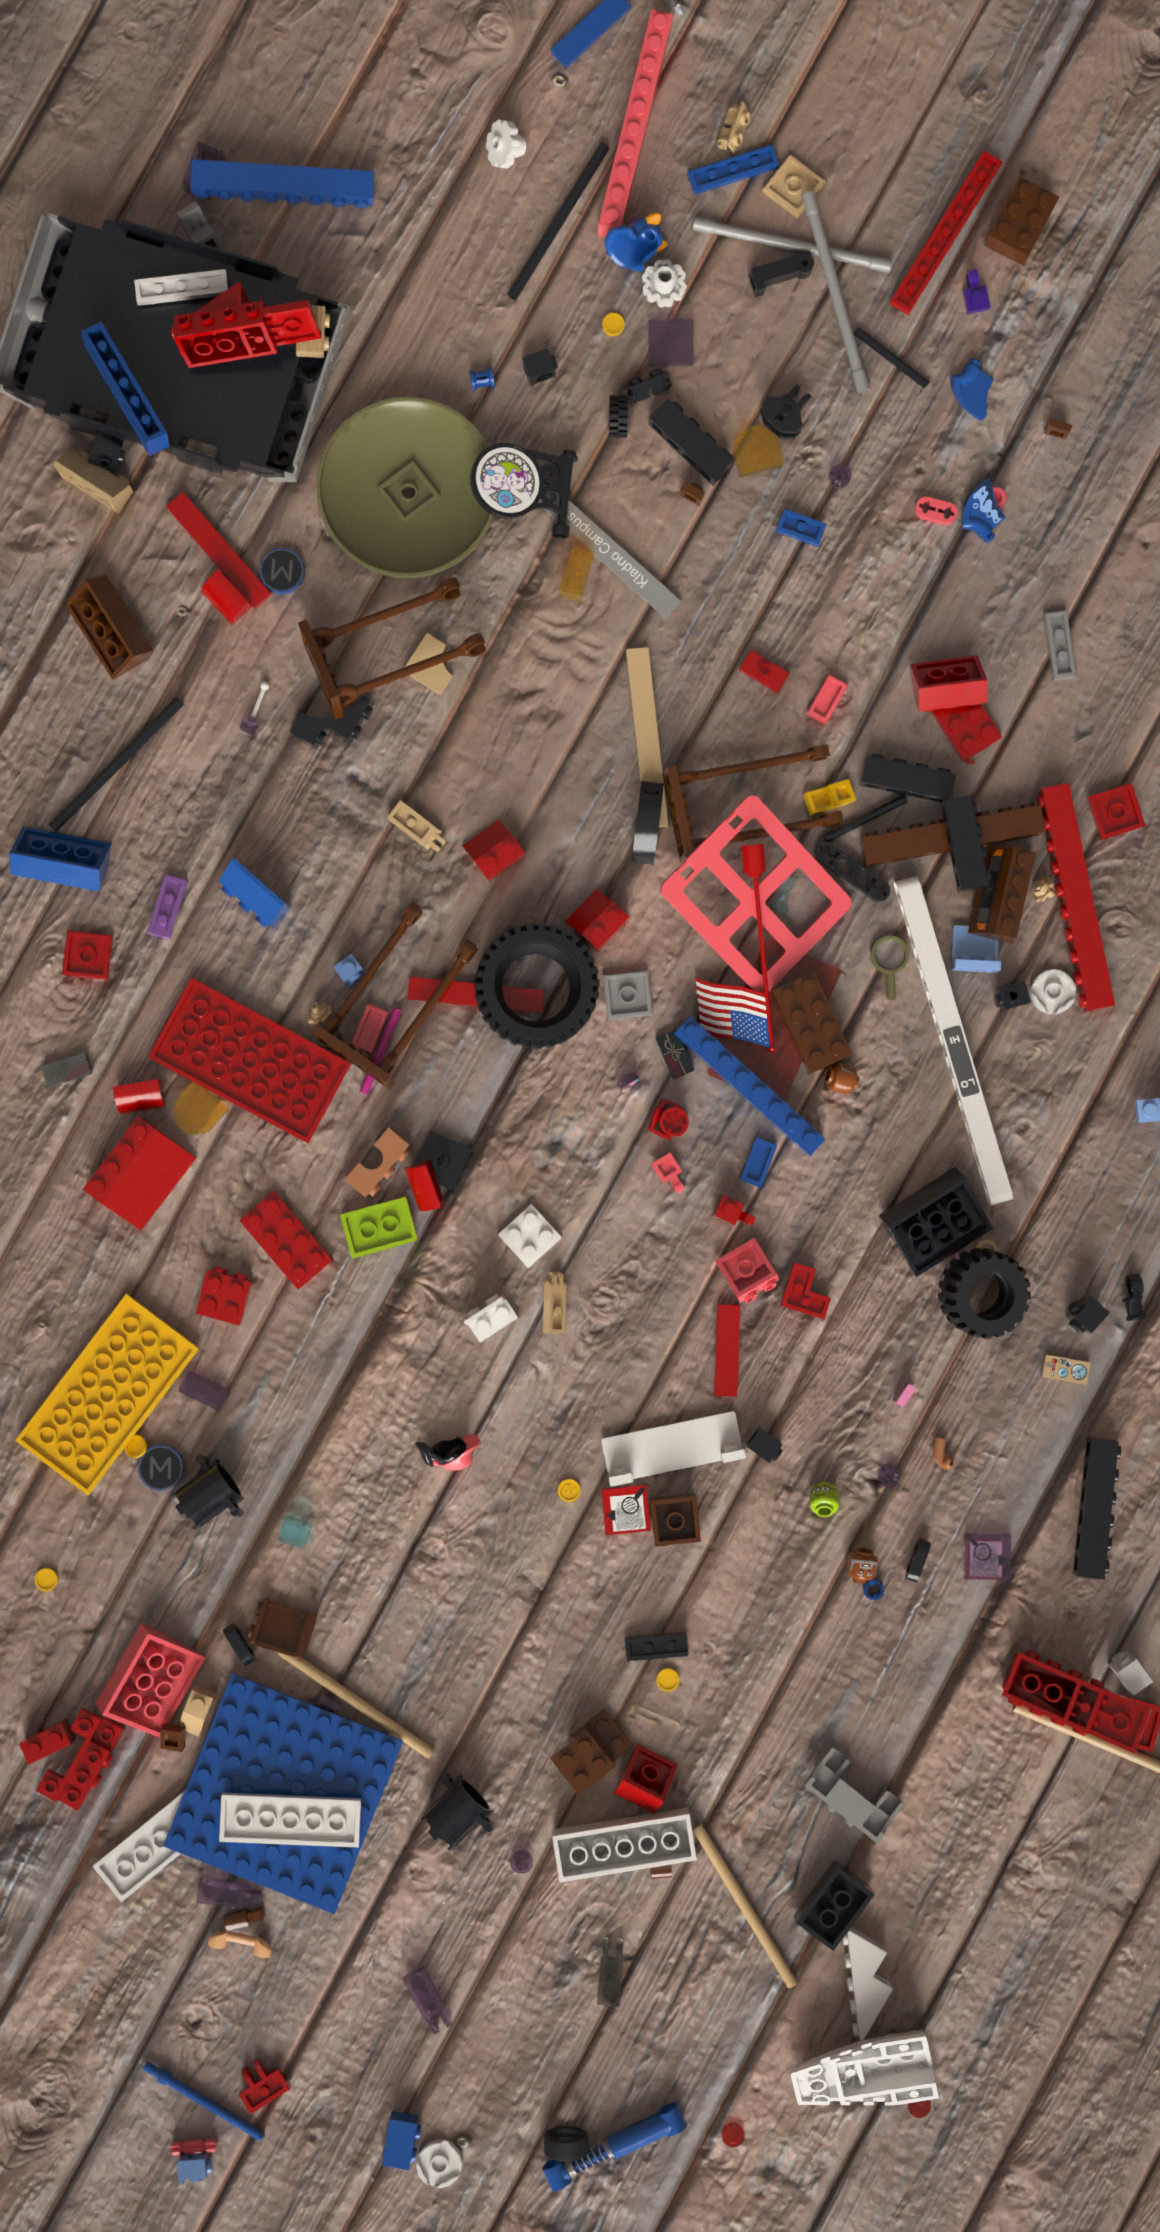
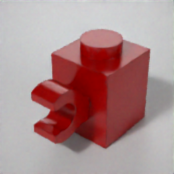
M722 1195L713 1216L732 1225H735L737 1220H740L752 1226L756 1217L742 1211L745 1204L726 1195Z

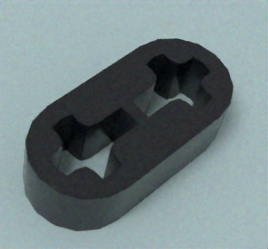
M921 1538L917 1540L906 1570V1580L918 1582L930 1550L931 1542Z
M234 1623L223 1629L226 1639L245 1666L256 1660L253 1650Z

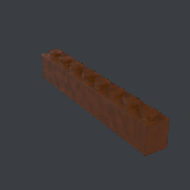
M1034 803L1020 805V809L1012 810L1011 807L998 809V813L989 814V811L978 812L975 817L976 823H980L982 836L979 837L981 846L1039 836L1046 832L1041 805L1034 806ZM944 820L931 821L932 825L923 826L922 823L909 825V829L900 830V827L887 829V833L878 834V831L865 833V837L860 839L864 867L950 852Z

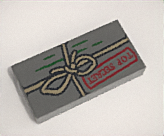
M85 1052L41 1066L48 1088L93 1074Z

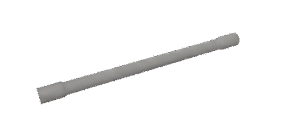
M808 191L801 195L810 221L851 365L857 394L864 393L870 390V386L862 366L829 250L815 192Z
M695 216L694 231L718 234L820 257L817 246L814 243L723 224L715 220ZM829 247L832 260L890 273L893 259Z

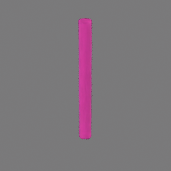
M393 1008L372 1059L377 1066L380 1065L401 1015L402 1011ZM366 1074L359 1092L368 1095L374 1078Z

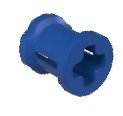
M492 367L478 372L469 371L473 391L486 386L495 387Z

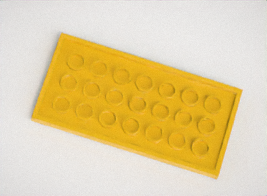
M128 1293L125 1294L15 1441L86 1495H90L200 1348Z

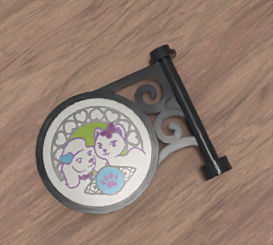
M511 443L494 444L483 450L475 459L470 472L471 490L479 505L488 513L499 518L515 519L536 509H546L555 512L558 515L557 524L552 525L551 535L555 538H569L570 527L566 525L572 467L573 463L578 461V456L572 450H564L563 454L556 456L524 449ZM536 459L550 461L556 464L559 470L557 477L550 478L549 476H547L546 471L548 469L551 471V476L556 474V467L553 464L548 463L545 464L542 468H540ZM552 490L559 494V506L553 504L557 500V495L551 493L549 494L551 499L546 496V491Z

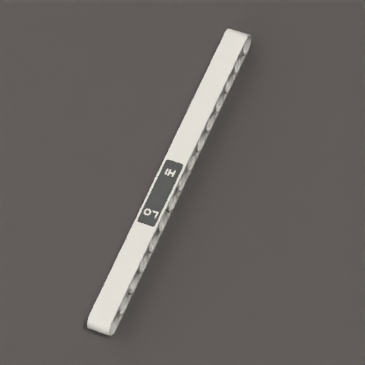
M912 876L895 881L894 888L987 1201L992 1206L1012 1200V1190L917 876Z

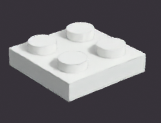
M532 1204L498 1234L528 1268L562 1238Z

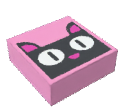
M905 1382L893 1401L902 1407L905 1406L916 1390L915 1387Z

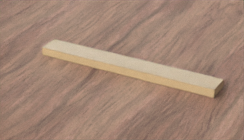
M649 648L626 649L640 782L647 781L664 784ZM664 787L659 828L668 827Z

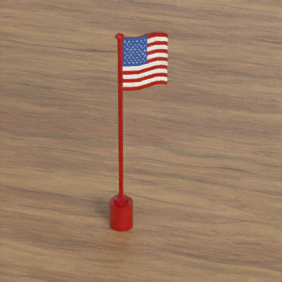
M764 844L741 846L743 874L748 873V878H753L764 993L743 986L712 983L695 977L700 1025L712 1036L749 1041L769 1047L767 1048L768 1051L774 1052L776 1047H774L758 886V877H761L762 872L766 871Z

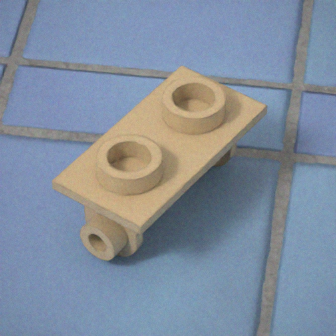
M741 101L740 105L733 104L729 108L724 123L731 127H723L717 141L718 147L721 150H727L728 147L734 155H736L738 148L743 142V133L750 122V112L743 101Z

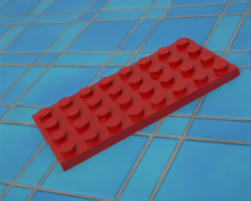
M193 978L187 984L148 1056L151 1060L308 1144L352 1065L350 1062Z

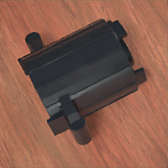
M198 1455L196 1462L200 1464L203 1471L172 1494V1497H177L179 1504L175 1507L180 1515L185 1514L187 1518L192 1519L195 1523L192 1528L195 1530L205 1525L227 1508H229L232 1516L242 1517L244 1511L239 1507L238 1503L243 1501L245 1497H242L240 1489L233 1478L219 1463L221 1462L220 1459L215 1458L209 1462L207 1456Z
M449 1773L440 1776V1782L448 1790L421 1818L422 1821L426 1819L431 1829L428 1833L434 1840L439 1838L450 1845L447 1848L448 1850L456 1847L478 1824L483 1827L485 1832L495 1829V1823L488 1818L494 1812V1809L490 1810L491 1808L487 1801L470 1783L462 1779V1774L455 1780L452 1779Z

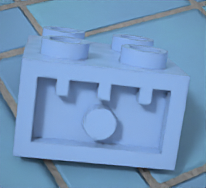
M953 926L951 971L989 973L1001 971V961H997L998 940L968 933L969 926Z

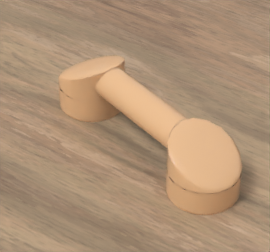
M222 1930L211 1934L208 1938L207 1945L212 1948L223 1949L226 1947V1942L231 1941L254 1946L253 1955L257 1957L269 1958L271 1956L272 1947L266 1940L258 1936Z

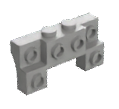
M830 1745L817 1761L818 1765L804 1781V1785L824 1801L823 1805L829 1811L834 1813L836 1810L841 1814V1820L849 1827L855 1825L878 1844L905 1804L886 1788L882 1790L874 1802L840 1775L850 1763V1760L834 1746Z

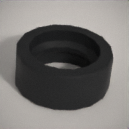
M572 2126L551 2128L544 2134V2153L550 2159L558 2161L581 2159L588 2153V2134L585 2130Z

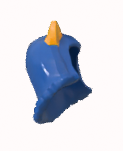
M654 212L648 217L634 218L625 226L612 228L608 232L604 246L607 250L606 254L609 255L612 262L639 273L644 270V262L651 259L655 252L662 251L668 246V243L662 239V233L659 228L660 213Z

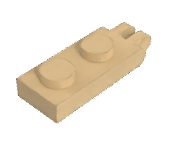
M401 800L387 817V820L426 850H429L431 847L438 852L441 848L434 843L436 840L442 845L446 843L440 837L442 832Z
M549 1272L547 1281L544 1283L543 1334H565L567 1284L563 1281L564 1276L562 1272Z

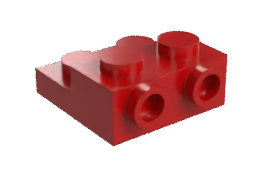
M213 1266L212 1270L208 1269L206 1271L196 1314L240 1326L253 1281H249V1276L240 1273H235L234 1276L226 1274V1269Z

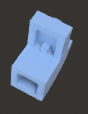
M1160 1098L1135 1100L1137 1123L1160 1121Z

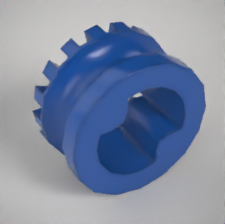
M873 1578L863 1584V1592L868 1599L877 1600L883 1596L884 1586L878 1579ZM875 1583L879 1585L878 1593L868 1594L867 1589L869 1585L873 1586Z

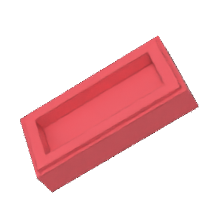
M828 674L806 715L826 725L848 684Z
M367 1003L351 1042L353 1047L372 1054L389 1012Z

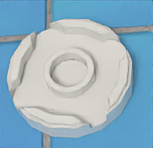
M1056 969L1046 970L1038 974L1032 981L1030 998L1034 1006L1041 1012L1059 1014L1067 1010L1074 1003L1076 985L1066 972Z
M434 2139L422 2146L417 2156L416 2168L419 2177L424 2183L435 2186V2188L450 2186L458 2179L462 2169L463 2160L461 2152L454 2143L446 2139Z

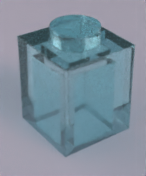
M286 1516L277 1541L304 1549L307 1543L311 1544L315 1531L311 1530L312 1523Z

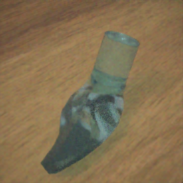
M795 876L776 895L770 904V909L776 908L781 916L789 912L783 902L797 883L799 876Z

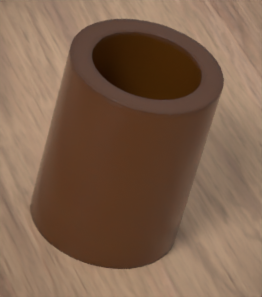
M671 1864L650 1868L651 1879L672 1878Z

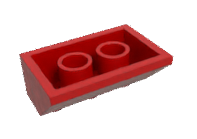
M978 655L910 664L914 698L919 712L987 703V678Z

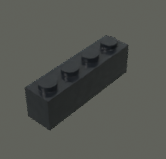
M667 399L649 417V426L714 486L731 469L733 464L732 455L725 448H719L715 444L716 440L708 432L705 434L699 428L700 425L694 418H688L683 413V408L677 402H671Z
M880 754L867 755L864 760L859 786L900 795L904 794L905 796L942 803L944 800L951 799L956 774L951 773L950 769H929V765L923 763L910 765L906 764V760L894 758L891 761L884 759L885 756Z
M971 795L944 800L940 805L957 891L960 893L985 888L988 886L991 876L989 868H985L984 865L986 851L984 845L981 846L979 837L982 836L980 823H976L975 814H977L976 802L972 801Z

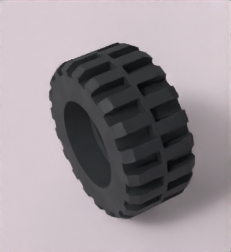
M974 1248L970 1250V1253L967 1251L960 1253V1259L953 1258L949 1262L951 1267L944 1269L942 1273L945 1275L944 1280L939 1281L938 1287L942 1289V1292L938 1293V1301L943 1302V1305L940 1306L942 1313L947 1315L946 1319L955 1325L957 1329L978 1338L991 1339L993 1336L998 1338L1004 1336V1331L1010 1333L1015 1329L1014 1324L1016 1322L1020 1324L1024 1319L1022 1314L1024 1311L1027 1312L1029 1305H1026L1027 1299H1031V1292L1027 1291V1288L1030 1287L1029 1279L1024 1277L1026 1276L1024 1268L1020 1267L1015 1259L992 1249ZM986 1273H993L999 1285L998 1297L991 1308L977 1314L973 1311L970 1304L971 1288L979 1277Z

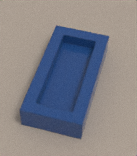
M756 1137L740 1180L761 1188L777 1145Z

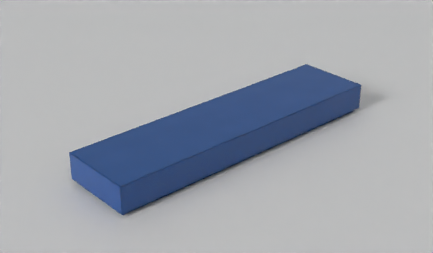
M603 0L551 49V54L567 69L631 9V4L627 0Z
M773 144L687 171V176L693 194L697 195L778 169L779 162Z

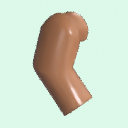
M935 1437L933 1459L945 1470L954 1468L955 1459L950 1457L945 1451L946 1439Z

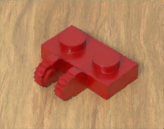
M260 2059L253 2061L254 2067L261 2077L257 2081H255L248 2067L245 2066L241 2069V2073L249 2086L241 2090L239 2096L250 2114L291 2088L280 2067L267 2073Z

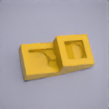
M849 779L803 794L810 816L856 801Z

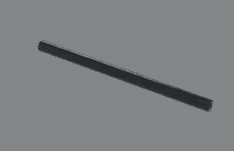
M602 142L599 144L508 291L507 295L515 301L518 299L610 149L606 144Z
M175 697L48 825L57 832L184 704Z

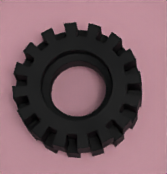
M609 395V437L627 438L628 396Z

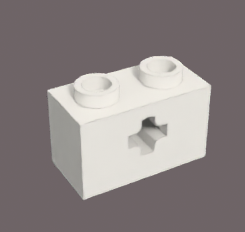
M1127 1651L1115 1654L1111 1658L1112 1661L1108 1664L1122 1685L1133 1695L1153 1682L1138 1660Z

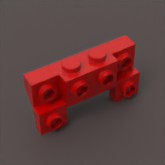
M82 1708L70 1730L86 1738L66 1775L63 1776L48 1769L36 1791L55 1802L59 1800L78 1811L92 1787L96 1789L103 1776L99 1773L103 1766L107 1768L112 1761L114 1755L111 1752L125 1726Z

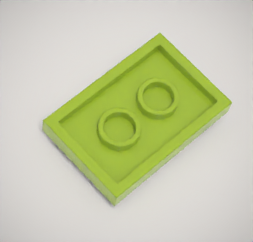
M407 1197L340 1214L352 1259L418 1241Z

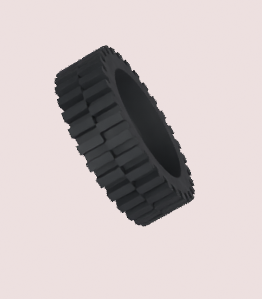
M527 923L523 927H520V925L513 927L511 931L508 932L507 930L502 933L501 937L496 938L481 958L474 984L478 1010L482 1013L484 1022L490 1025V1029L493 1032H497L501 1039L510 1041L512 1045L516 1046L518 1044L526 1049H529V1047L542 1049V1047L550 1048L557 1044H562L583 1028L595 1010L596 1001L599 997L598 987L600 986V980L597 979L598 969L593 964L595 960L592 955L589 956L587 953L588 948L586 945L582 946L578 942L580 939L576 936H570L568 934L569 931L566 929L561 931L557 929L558 926L551 924L549 927L545 926V923H538V925ZM538 954L550 957L561 965L568 977V1000L564 1008L550 1019L544 1021L525 1020L513 1013L504 1000L502 981L505 972L513 962L523 956Z

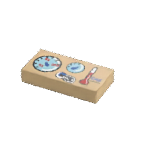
M1044 1354L1041 1377L1087 1385L1091 1362Z

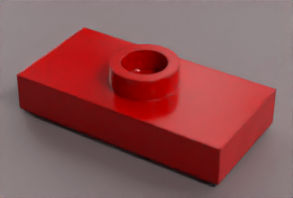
M752 650L739 669L740 672L777 694L789 676V672Z

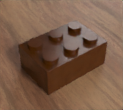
M1019 176L984 246L1024 266L1059 196Z

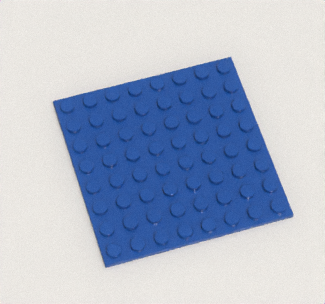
M232 1673L163 1847L335 1914L403 1740ZM222 1793L361 1798L359 1847L219 1842Z

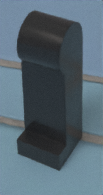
M802 253L751 268L748 278L755 298L764 295L765 289L768 286L796 277L806 279L811 275L814 259L811 255Z

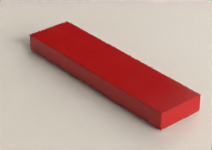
M717 1304L714 1396L737 1397L740 1305Z

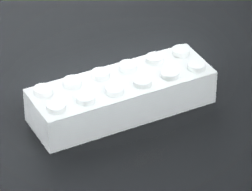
M688 1807L656 1812L655 1814L650 1813L552 1829L559 1883L697 1860Z

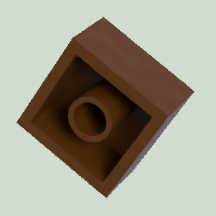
M695 1493L649 1498L655 1547L701 1542Z

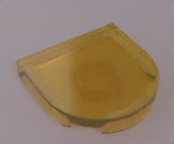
M751 426L742 430L737 436L733 446V455L740 478L783 466L784 463L779 445L773 433L760 426Z
M191 1082L174 1104V1119L177 1126L184 1132L200 1135L209 1132L229 1109L202 1086Z

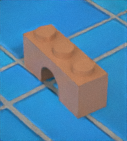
M389 1127L374 1144L382 1152V1164L376 1169H368L362 1163H358L345 1178V1181L365 1198L369 1195L373 1197L381 1188L379 1183L384 1177L389 1179L396 1169L393 1166L397 1161L403 1162L411 1152L408 1150L411 1145Z

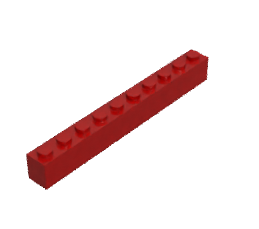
M1069 783L1042 788L1036 796L1037 806L1041 805L1048 838L1045 840L1046 850L1048 853H1051L1050 869L1052 875L1056 876L1057 884L1054 886L1057 897H1060L1062 905L1059 906L1061 919H1065L1066 928H1064L1065 940L1070 943L1071 950L1068 951L1070 963H1074L1075 967L1073 980L1075 985L1079 986L1080 991L1078 1003L1084 1012L1115 1006L1070 786Z

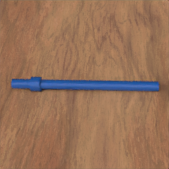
M148 2061L145 2063L142 2070L157 2078V2082L164 2086L167 2084L258 2141L262 2140L265 2133L171 2076L172 2073L165 2068L161 2070Z

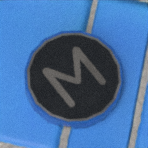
M285 548L274 549L267 553L262 559L259 568L260 578L264 585L273 593L281 595L295 591L303 583L305 576L304 564L299 555Z
M164 1444L152 1446L139 1459V1477L151 1489L158 1491L170 1489L182 1478L185 1468L182 1456L172 1446Z

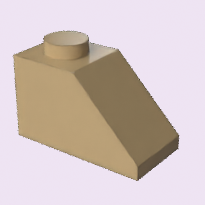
M195 1685L183 1710L179 1727H185L186 1732L200 1737L217 1693Z

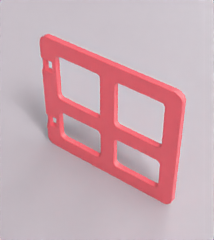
M747 796L661 884L660 892L751 989L764 993L763 974H759L729 940L750 916L757 920L754 888L751 889L720 856V851L754 818L785 851L784 858L758 884L762 926L784 949L783 954L767 970L769 992L849 910L851 898L758 797ZM738 815L742 821L733 829L729 823ZM689 865L693 871L684 879L680 873ZM704 867H708L738 899V905L718 926H714L683 892L684 888ZM799 867L830 900V905L799 937H795L766 906L765 902Z

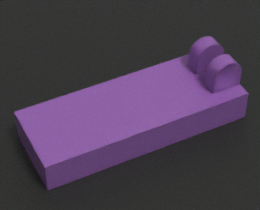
M169 875L164 876L147 931L148 934L154 937H162L165 940L171 939L188 884L187 880Z

